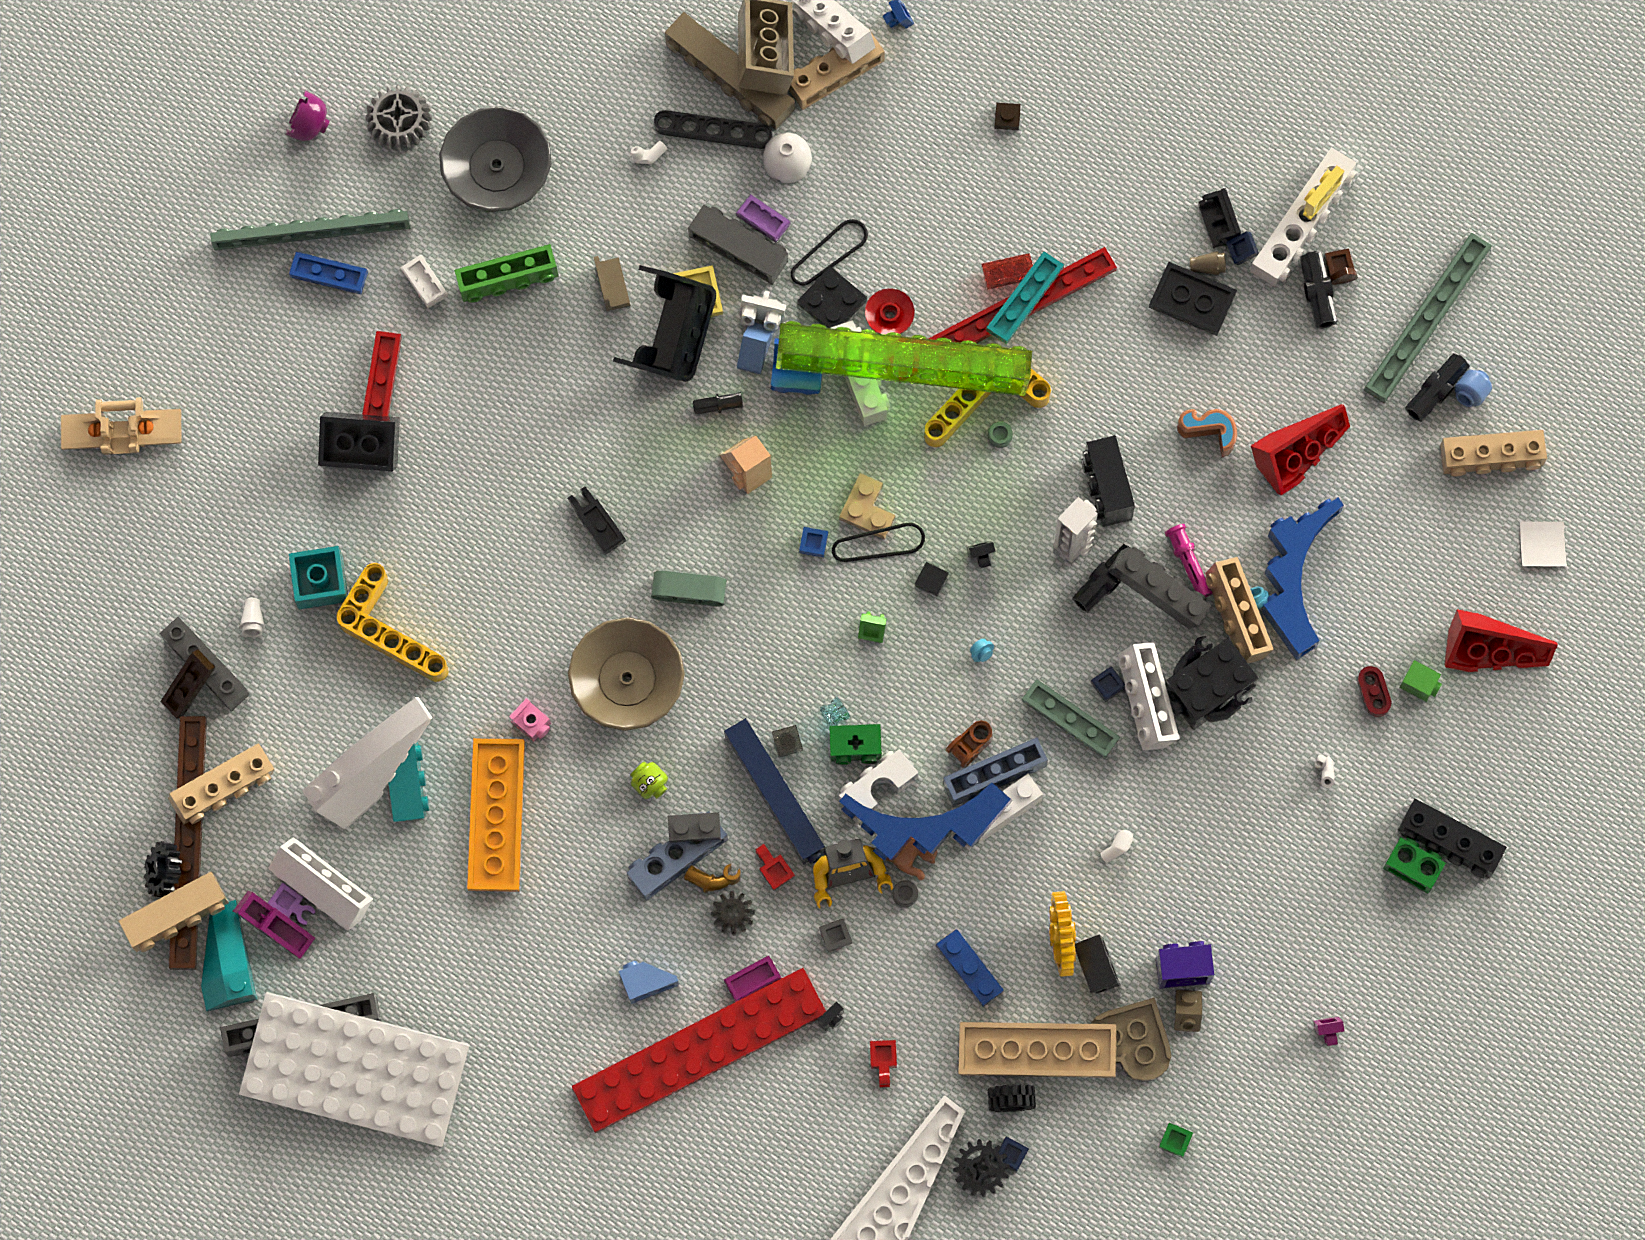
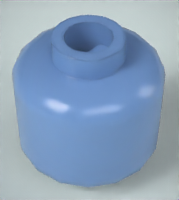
M1481 370L1466 371L1455 385L1456 398L1466 407L1480 406L1492 390L1489 376Z

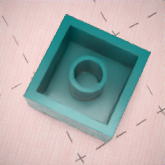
M339 546L289 553L294 599L299 610L344 602L348 596L343 554Z

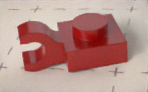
M765 844L755 849L756 854L765 864L759 868V871L773 891L795 877L781 854L773 858Z
M896 1040L870 1041L871 1069H879L880 1088L890 1087L889 1068H897Z

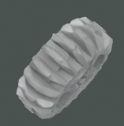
M399 85L396 86V91H392L390 87H387L386 94L379 91V99H371L373 106H367L369 114L365 116L366 122H368L367 129L372 132V138L374 140L378 139V144L381 146L386 143L389 150L396 145L397 150L400 151L402 145L405 144L410 149L411 142L419 145L418 137L426 138L427 135L424 130H430L431 128L429 121H432V115L429 113L431 109L430 105L426 104V98L424 96L419 97L420 94L417 90L411 93V89L408 86L404 91H401ZM403 103L411 105L417 111L412 112V109H405ZM393 105L392 108L385 110L387 107ZM399 110H400L401 116H400L399 125H398L396 120H397V118H398V116H399ZM380 124L393 127L395 133L385 130ZM408 126H412L410 129L404 131Z

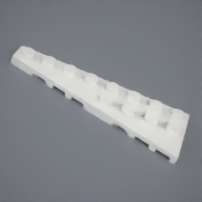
M944 1095L830 1240H908L965 1111Z

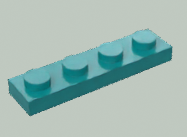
M1044 251L987 326L986 331L1007 345L1063 270L1064 264Z

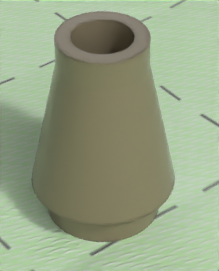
M1216 251L1198 257H1191L1190 271L1219 276L1220 273H1226L1225 253Z

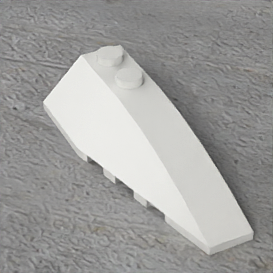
M419 697L410 701L371 730L302 790L317 813L343 829H347L381 798L384 793L383 789L396 775V769L409 755V749L413 744L417 743L432 720V716Z

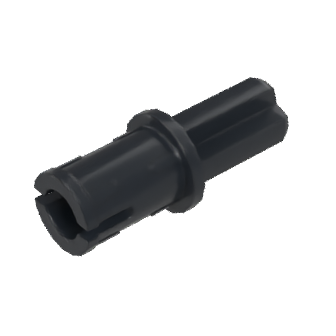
M741 392L721 396L716 394L715 397L693 401L695 414L716 411L721 413L722 410L743 408Z

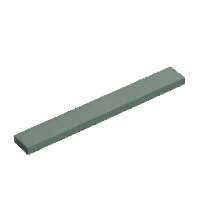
M1473 233L1469 235L1364 387L1365 392L1385 404L1490 251L1491 244Z

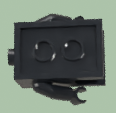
M1207 636L1198 637L1195 640V646H1192L1181 656L1173 670V676L1166 680L1165 685L1171 700L1172 712L1176 716L1182 714L1193 730L1206 721L1212 723L1227 720L1241 708V705L1252 702V697L1247 698L1245 701L1242 700V697L1256 687L1254 682L1259 678L1229 637L1214 648H1212V643L1208 644L1205 648L1202 646V640Z

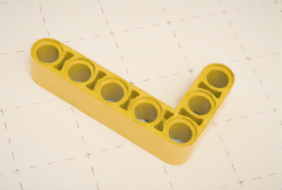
M1002 347L997 348L926 423L924 430L925 442L931 447L942 446L1002 381L1035 408L1045 407L1049 403L1051 387L1045 379L1010 350ZM1003 358L1008 361V364L999 366L995 361ZM1023 374L1027 379L1019 382L1015 380L1014 376ZM988 376L992 381L984 384L979 381V378ZM1035 390H1042L1046 395L1039 398L1034 396L1033 392ZM972 394L975 399L973 401H965L962 396ZM954 411L959 416L956 419H949L946 413ZM933 429H938L942 432V435L933 437L929 432Z
M371 563L367 565L337 612V621L341 629L350 636L431 681L440 682L444 680L449 673L444 657L369 616L388 584V577L383 566L380 564ZM374 573L382 574L381 578L376 582L369 580L370 576ZM361 594L369 595L368 600L364 603L356 601L357 597ZM348 615L356 617L355 621L351 624L343 623L344 618ZM368 628H377L375 635H365V631ZM391 639L399 641L395 648L386 647L387 642ZM413 651L421 653L417 660H409V654ZM433 664H442V669L439 672L434 673L430 671V667Z

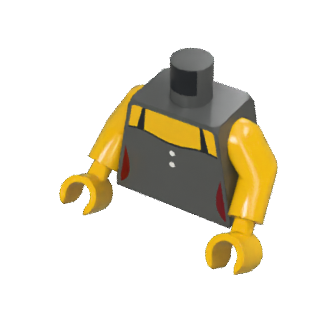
M861 839L841 840L838 844L824 848L823 856L813 866L815 889H818L814 894V900L819 909L820 902L823 899H826L829 907L832 905V900L825 890L826 888L830 889L873 878L875 875H878L876 881L878 891L881 894L883 893L881 886L883 884H889L890 889L893 890L892 879L890 875L885 874L886 868L883 859L873 852L875 848L868 845L864 846Z

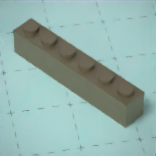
M685 12L665 31L666 46L672 52H679L683 55L687 64L693 68L698 67L703 71L702 74L708 81L718 83L721 86V90L727 96H734L740 101L739 104L747 112H754L762 124L777 130L795 110V100L788 94L781 95L739 88L738 54Z

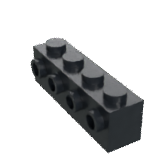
M1414 798L1398 828V831L1402 832L1401 835L1404 838H1410L1425 844L1424 847L1428 851H1433L1437 854L1440 852L1446 855L1448 861L1457 866L1464 865L1470 868V872L1479 878L1487 877L1490 879L1507 848Z

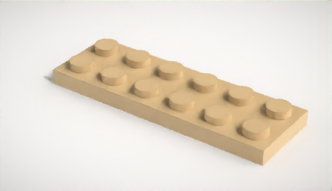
M960 1022L958 1074L965 1076L1116 1078L1117 1025Z

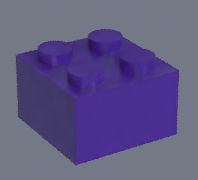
M1195 941L1188 943L1189 946L1178 947V944L1163 945V949L1158 950L1155 958L1159 989L1211 984L1215 975L1211 944L1204 945V941Z

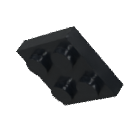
M830 266L797 300V304L829 331V328L846 323L867 301V296Z

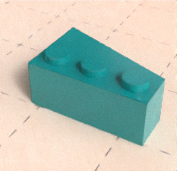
M418 741L411 746L408 751L409 755L396 769V775L392 781L388 782L393 822L425 818L426 812L430 811L428 796H424L423 786H426L425 771H421L420 761L423 760L422 747L418 745Z

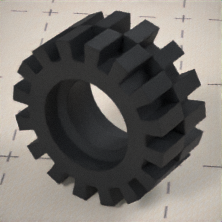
M1012 1084L988 1088L989 1111L1016 1112L1035 1109V1087L1025 1084Z

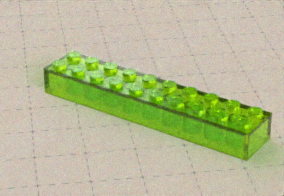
M788 321L780 325L776 369L1025 396L1030 380L1032 350H1027L1022 346L1004 348L995 343L977 345L973 341L951 342L948 338L932 340L926 339L922 335L905 337L895 332L878 334L868 329L861 332L851 331L847 327L832 329L826 328V326L821 324L805 326L799 322Z

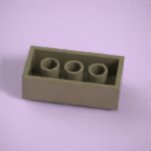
M781 0L742 1L738 12L739 88L787 95L794 77L792 2Z

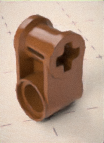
M976 721L964 733L955 738L947 746L946 751L952 753L961 762L960 766L963 769L966 768L992 742V727L986 721ZM978 729H984L988 732V736L980 740L974 736V733Z

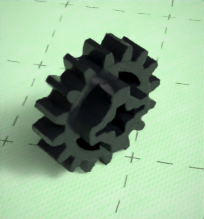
M156 842L155 847H151V855H147L144 866L146 869V874L144 875L146 880L145 888H149L148 894H152L153 897L162 898L175 891L174 884L179 882L178 880L181 875L179 865L182 863V860L179 858L180 851H176L177 845H174L172 842Z
M981 1139L977 1140V1146H973L968 1142L969 1149L965 1151L960 1148L959 1151L962 1157L954 1158L959 1167L953 1168V1172L960 1173V1176L955 1179L956 1182L964 1181L962 1189L966 1191L972 1188V1196H975L977 1191H980L982 1197H986V1191L988 1190L995 1195V1187L997 1185L1004 1188L1001 1182L1002 1178L1009 1179L1010 1177L1004 1173V1170L1011 1168L1010 1164L1003 1162L1008 1158L1007 1154L999 1155L1001 1147L998 1145L993 1149L992 1141L990 1140L986 1146L983 1145ZM982 1151L980 1156L973 1160L968 1158L971 1154ZM992 1154L998 1160L999 1169L993 1167L990 1161ZM985 1161L988 1171H983L978 1176L979 1171L975 1169V1166L981 1165ZM964 1168L971 1170L973 1174L972 1183L967 1179ZM990 1177L996 1178L992 1183L982 1186L984 1180Z

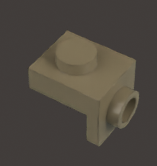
M1176 990L1174 1030L1199 1032L1202 1020V991Z

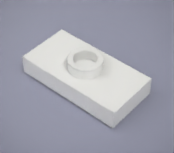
M422 255L400 267L427 309L448 297L447 291Z

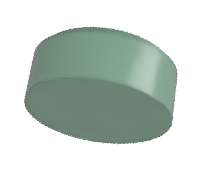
M999 421L989 427L988 440L991 445L1003 448L1011 443L1013 431L1009 424Z

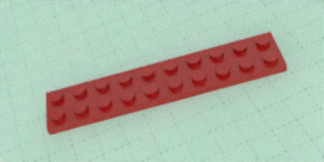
M801 968L572 1085V1088L596 1134L818 1020L826 1010L804 968Z

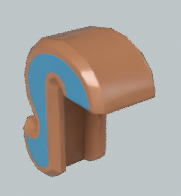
M1190 409L1180 415L1177 431L1183 438L1218 434L1221 457L1228 456L1232 452L1237 439V427L1233 417L1226 411L1213 409L1198 418L1196 416L1197 411Z

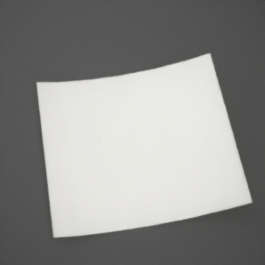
M1520 522L1522 566H1567L1564 522Z

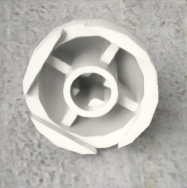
M789 132L778 134L771 138L765 146L763 153L764 169L771 178L774 177L776 180H780L781 183H795L803 179L811 167L812 156L810 147L797 134Z

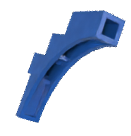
M1339 497L1333 501L1330 499L1325 500L1317 507L1319 510L1313 514L1305 513L1297 520L1298 523L1290 516L1285 520L1283 517L1279 518L1270 526L1271 529L1268 537L1283 557L1281 558L1278 555L1267 563L1268 567L1266 568L1265 575L1280 595L1274 593L1267 598L1268 602L1264 604L1261 612L1296 660L1315 649L1320 641L1309 622L1303 604L1301 588L1302 569L1307 551L1314 538L1328 522L1342 512L1344 504Z
M992 782L975 798L964 805L940 815L924 818H900L882 814L863 806L846 793L839 800L844 805L841 810L851 819L855 816L863 822L860 827L871 836L874 833L877 834V837L871 842L876 847L873 852L884 861L887 858L893 861L912 838L916 840L913 845L923 854L927 851L933 854L952 831L956 833L953 838L963 847L967 844L973 847L1013 801Z

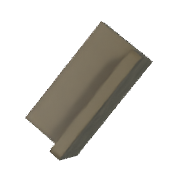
M595 256L594 263L606 312L630 306L619 257L600 262L599 257Z

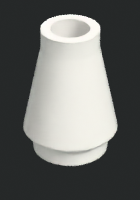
M257 598L245 599V606L239 626L244 636L258 637L262 635V630L265 629L260 600Z

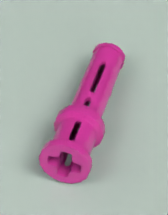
M1179 524L1168 529L1164 534L1166 537H1169L1175 549L1173 553L1177 558H1180L1194 590L1205 597L1212 595L1213 593L1206 584V578L1193 552L1195 545L1190 543L1185 532V524Z

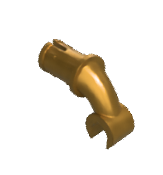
M731 864L724 867L722 876L715 877L714 874L710 876L691 865L684 876V880L702 888L703 892L707 893L708 891L721 890L728 885L737 884L740 881L741 873L739 868L736 875L728 876L731 870Z

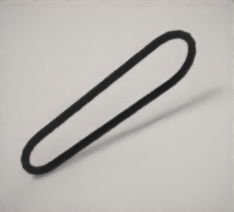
M855 219L842 222L794 265L791 270L793 282L801 286L810 284L830 266L834 267L863 246L868 237L865 225ZM856 223L863 228L864 238L857 246L808 281L800 282L795 278V270L844 225Z
M902 523L841 538L833 544L832 555L840 562H850L911 554L922 548L925 542V534L923 529L915 523ZM906 526L915 527L921 533L920 544L912 550L852 558H840L835 552L836 546L841 542Z

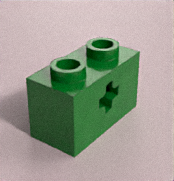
M881 724L829 726L831 762L836 761L838 765L851 764V761L874 764L882 758ZM853 741H858L859 747L857 750L853 749Z

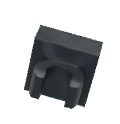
M992 541L966 547L968 557H977L979 567L991 566L988 554L996 552Z

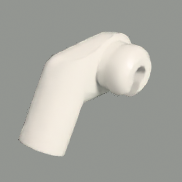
M658 141L650 150H644L639 146H635L631 149L630 155L637 164H653L668 149L664 143Z
M1318 755L1315 767L1322 769L1321 784L1325 788H1330L1334 785L1335 777L1333 760L1328 755L1327 757Z
M1127 830L1119 831L1112 845L1100 852L1103 860L1108 863L1127 852L1133 841L1132 834Z

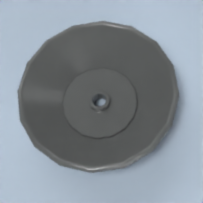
M503 106L480 108L460 118L446 134L439 153L441 176L450 193L468 207L486 212L509 211L530 201L545 185L552 165L550 143L540 125L525 113ZM495 163L501 164L499 168L493 167Z

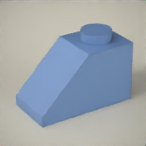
M629 962L622 966L623 970L619 971L631 1004L679 986L677 976L645 962Z

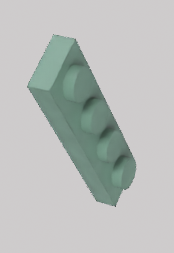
M1038 679L1035 680L1022 698V702L1104 759H1106L1120 739L1119 735Z

